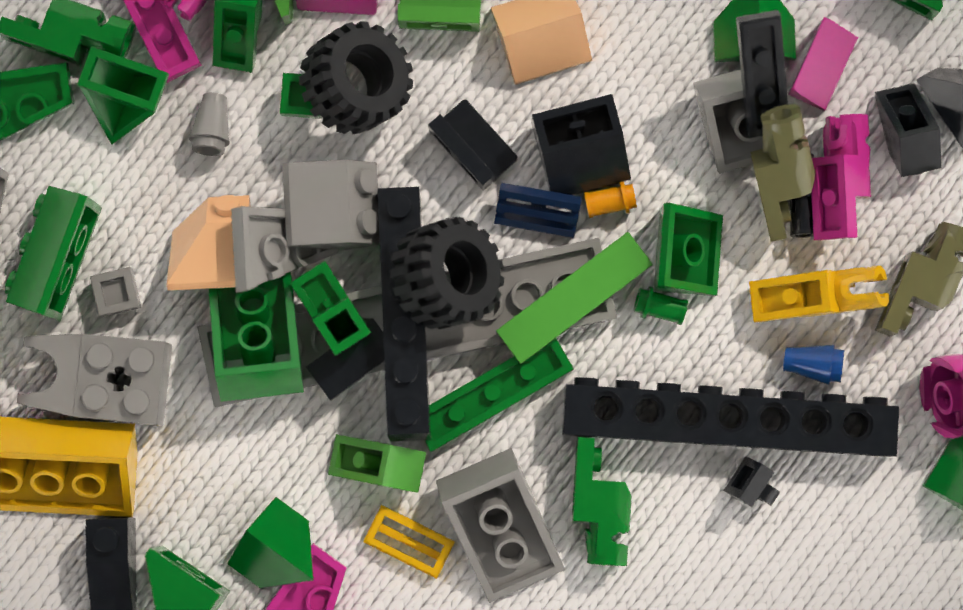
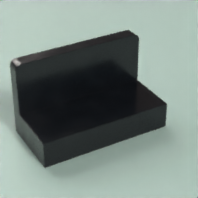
M462 100L444 117L439 114L428 124L429 132L482 191L518 159L515 152L467 100Z

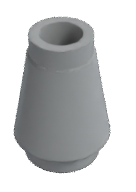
M219 93L203 94L202 102L189 136L194 152L207 156H220L224 154L225 147L230 144L226 96Z

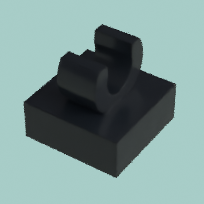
M746 456L723 490L736 500L750 507H753L757 499L772 506L780 493L768 484L775 472L764 464Z

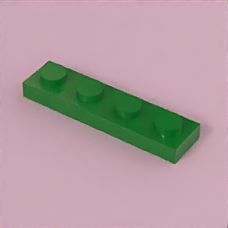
M555 338L521 365L513 356L430 405L431 440H424L430 451H435L573 371L574 368L557 339Z

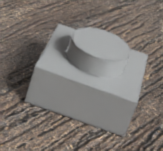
M126 267L90 276L100 317L142 308L133 268Z

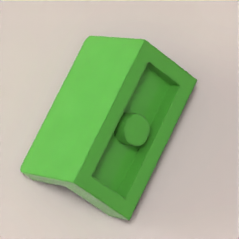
M400 0L397 19L399 29L480 32L481 0Z

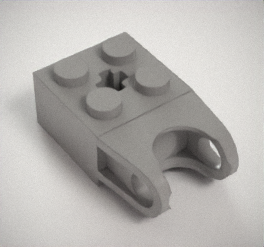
M92 334L24 337V347L44 351L54 359L57 366V376L53 384L46 390L28 394H17L18 404L78 418L164 426L172 353L171 344L164 341ZM124 370L125 375L131 377L130 386L124 385V391H119L120 388L119 385L115 384V379Z

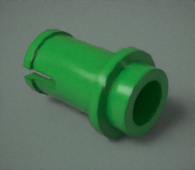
M649 286L647 289H639L633 311L640 313V318H646L648 315L682 325L687 311L688 300L654 292V288Z

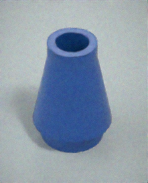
M835 345L799 348L786 347L783 371L792 372L830 385V381L841 383L845 350L834 349Z

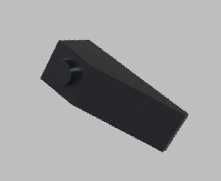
M136 518L86 519V568L91 610H137Z

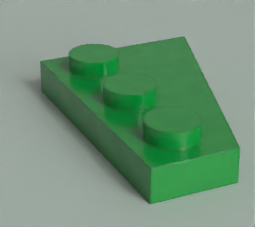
M69 63L0 72V141L75 103Z

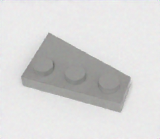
M245 206L231 209L236 293L250 290L268 280H274L297 268L308 266L339 253V249L287 246L285 209Z

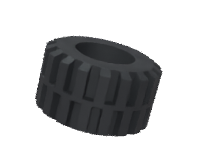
M360 21L355 25L353 22L344 24L311 46L306 52L308 57L302 60L300 69L305 71V73L299 76V84L306 88V92L302 93L304 102H311L313 108L310 109V112L314 117L321 115L323 117L322 124L328 128L336 125V132L345 134L351 131L352 134H360L366 130L369 131L402 111L401 106L407 104L411 97L407 91L413 88L414 80L408 77V74L413 69L411 62L406 63L404 56L407 55L405 48L401 47L399 49L395 44L398 39L392 33L386 36L384 28L377 24L370 28L369 22ZM346 61L356 66L363 74L367 85V95L356 90L350 83L346 73Z
M449 217L413 229L406 233L405 238L399 240L396 245L399 251L394 252L391 259L395 264V268L390 270V277L395 279L396 287H393L395 296H400L402 300L400 303L401 308L404 312H411V319L416 323L423 322L426 328L434 329L438 327L440 330L481 319L484 317L483 315L489 314L494 309L493 303L499 302L502 295L499 287L504 286V277L500 275V269L504 267L502 259L498 260L496 252L499 250L496 244H491L489 241L490 235L485 229L478 230V224L472 220L465 222L464 217H454L451 219ZM444 263L448 268L451 278V284L447 279L444 269Z

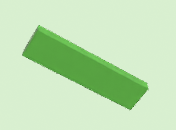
M627 232L497 329L496 333L521 365L649 269L653 263L630 233Z

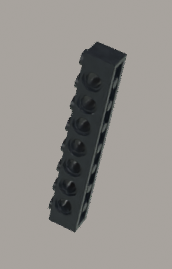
M574 377V385H565L562 435L881 457L897 456L899 406H888V398L863 397L862 404L846 403L847 395L822 394L821 401L805 400L804 392L780 391V398L764 397V390L739 388V396L722 395L723 387L698 386V392L691 393L681 392V384L657 383L656 390L640 389L639 381L615 380V387L599 386V379ZM609 397L616 403L617 412L613 419L602 420L597 417L594 412V404L598 398ZM650 400L657 406L658 415L652 423H644L637 418L635 409L639 401ZM684 402L692 403L698 409V420L692 426L682 424L677 417L678 407ZM725 405H731L739 412V423L733 429L724 427L719 421V411ZM766 408H773L780 415L781 423L775 431H768L761 425L760 416ZM809 410L816 412L822 420L821 428L816 434L808 433L802 426V417ZM850 413L859 416L863 423L862 431L856 437L847 434L843 426L844 419Z

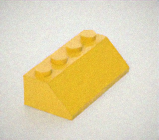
M0 417V511L133 517L138 457L135 424Z

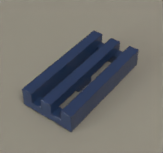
M501 182L494 224L574 238L582 197ZM507 198H508V199H513V200H519V201H524V202H530L531 205L522 204V203H517V202H511V201H506V200H507ZM547 206L568 209L571 212L549 209Z

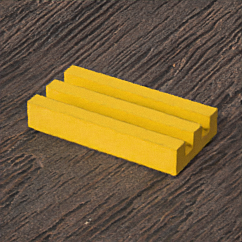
M384 505L380 506L363 541L436 579L455 543L454 540ZM386 516L444 545L442 551L439 552L383 524L384 517ZM377 531L436 559L434 567L376 539Z

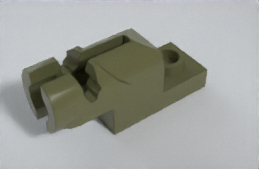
M796 104L774 107L761 115L763 149L750 152L771 242L787 238L784 223L792 221L787 200L810 194L815 179V169L808 139L805 136L800 107Z
M941 222L923 251L926 253V256L914 251L905 255L890 291L889 303L887 307H884L875 331L889 337L896 335L899 329L905 331L914 312V308L909 306L910 302L933 311H939L953 300L963 276V262H959L955 256L963 257V227Z

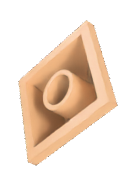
M250 195L208 197L173 230L166 284L168 291L235 287L231 209L241 206L251 207Z

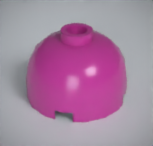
M947 354L934 357L929 360L932 362L931 365L923 367L920 374L919 389L924 411H929L932 407L933 415L937 422H933L931 425L943 437L952 439L963 437V354Z

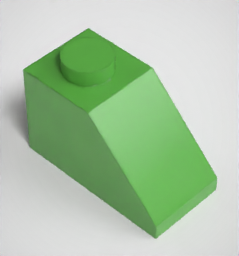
M336 434L328 475L418 493L426 452Z

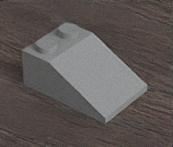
M512 448L436 480L441 503L489 603L565 570Z

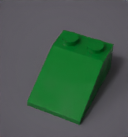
M291 271L285 273L284 276L268 280L257 285L255 288L236 293L235 287L209 289L215 379L221 402L304 392L294 293L290 282H292Z

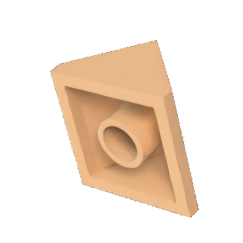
M513 0L491 7L515 85L592 61L582 12L576 0Z

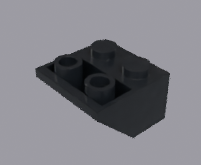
M612 94L532 114L531 124L549 191L576 195L631 180L624 136Z

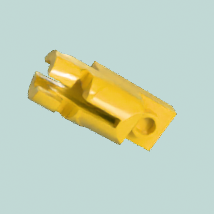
M871 266L837 271L823 270L749 281L753 321L761 323L796 317L806 318L887 307L889 293L879 294V292L853 294L850 291V288L855 287L857 282L869 283L887 280L886 272L882 266Z

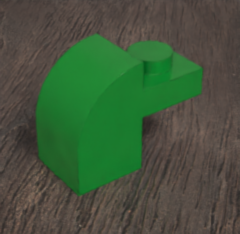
M325 260L290 282V285L307 309L335 356L371 333Z

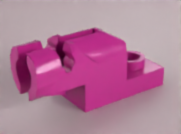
M868 114L840 115V118L828 116L825 118L826 124L823 128L824 157L812 158L815 169V179L811 192L814 240L858 238L855 198L871 197L869 170L871 146L866 144L865 141L870 136Z

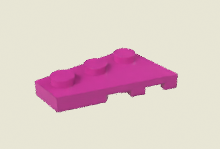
M312 543L313 580L282 585L265 610H334L347 566Z

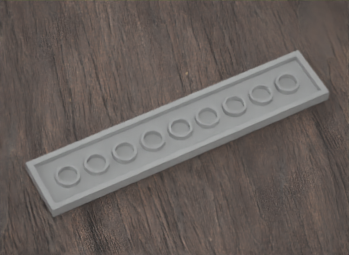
M594 238L502 259L504 268L500 269V275L504 277V286L499 287L502 295L499 302L493 303L494 309L489 314L483 315L484 317L461 325L440 330L438 327L434 329L426 328L427 361L505 344L496 333V330L602 251L600 239ZM445 271L447 279L451 284L449 271ZM377 286L346 293L364 322L366 323L373 318L383 331L382 287ZM613 296L569 329L617 319ZM303 303L295 305L303 387L306 388L318 385L306 366L331 348L316 327ZM211 323L197 326L214 407L256 399L220 401L215 379ZM384 363L370 373L385 370Z

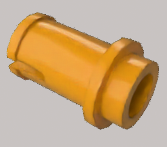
M624 181L620 182L618 187L584 192L589 218L625 210L626 214H629V209L637 208L633 184L624 185Z

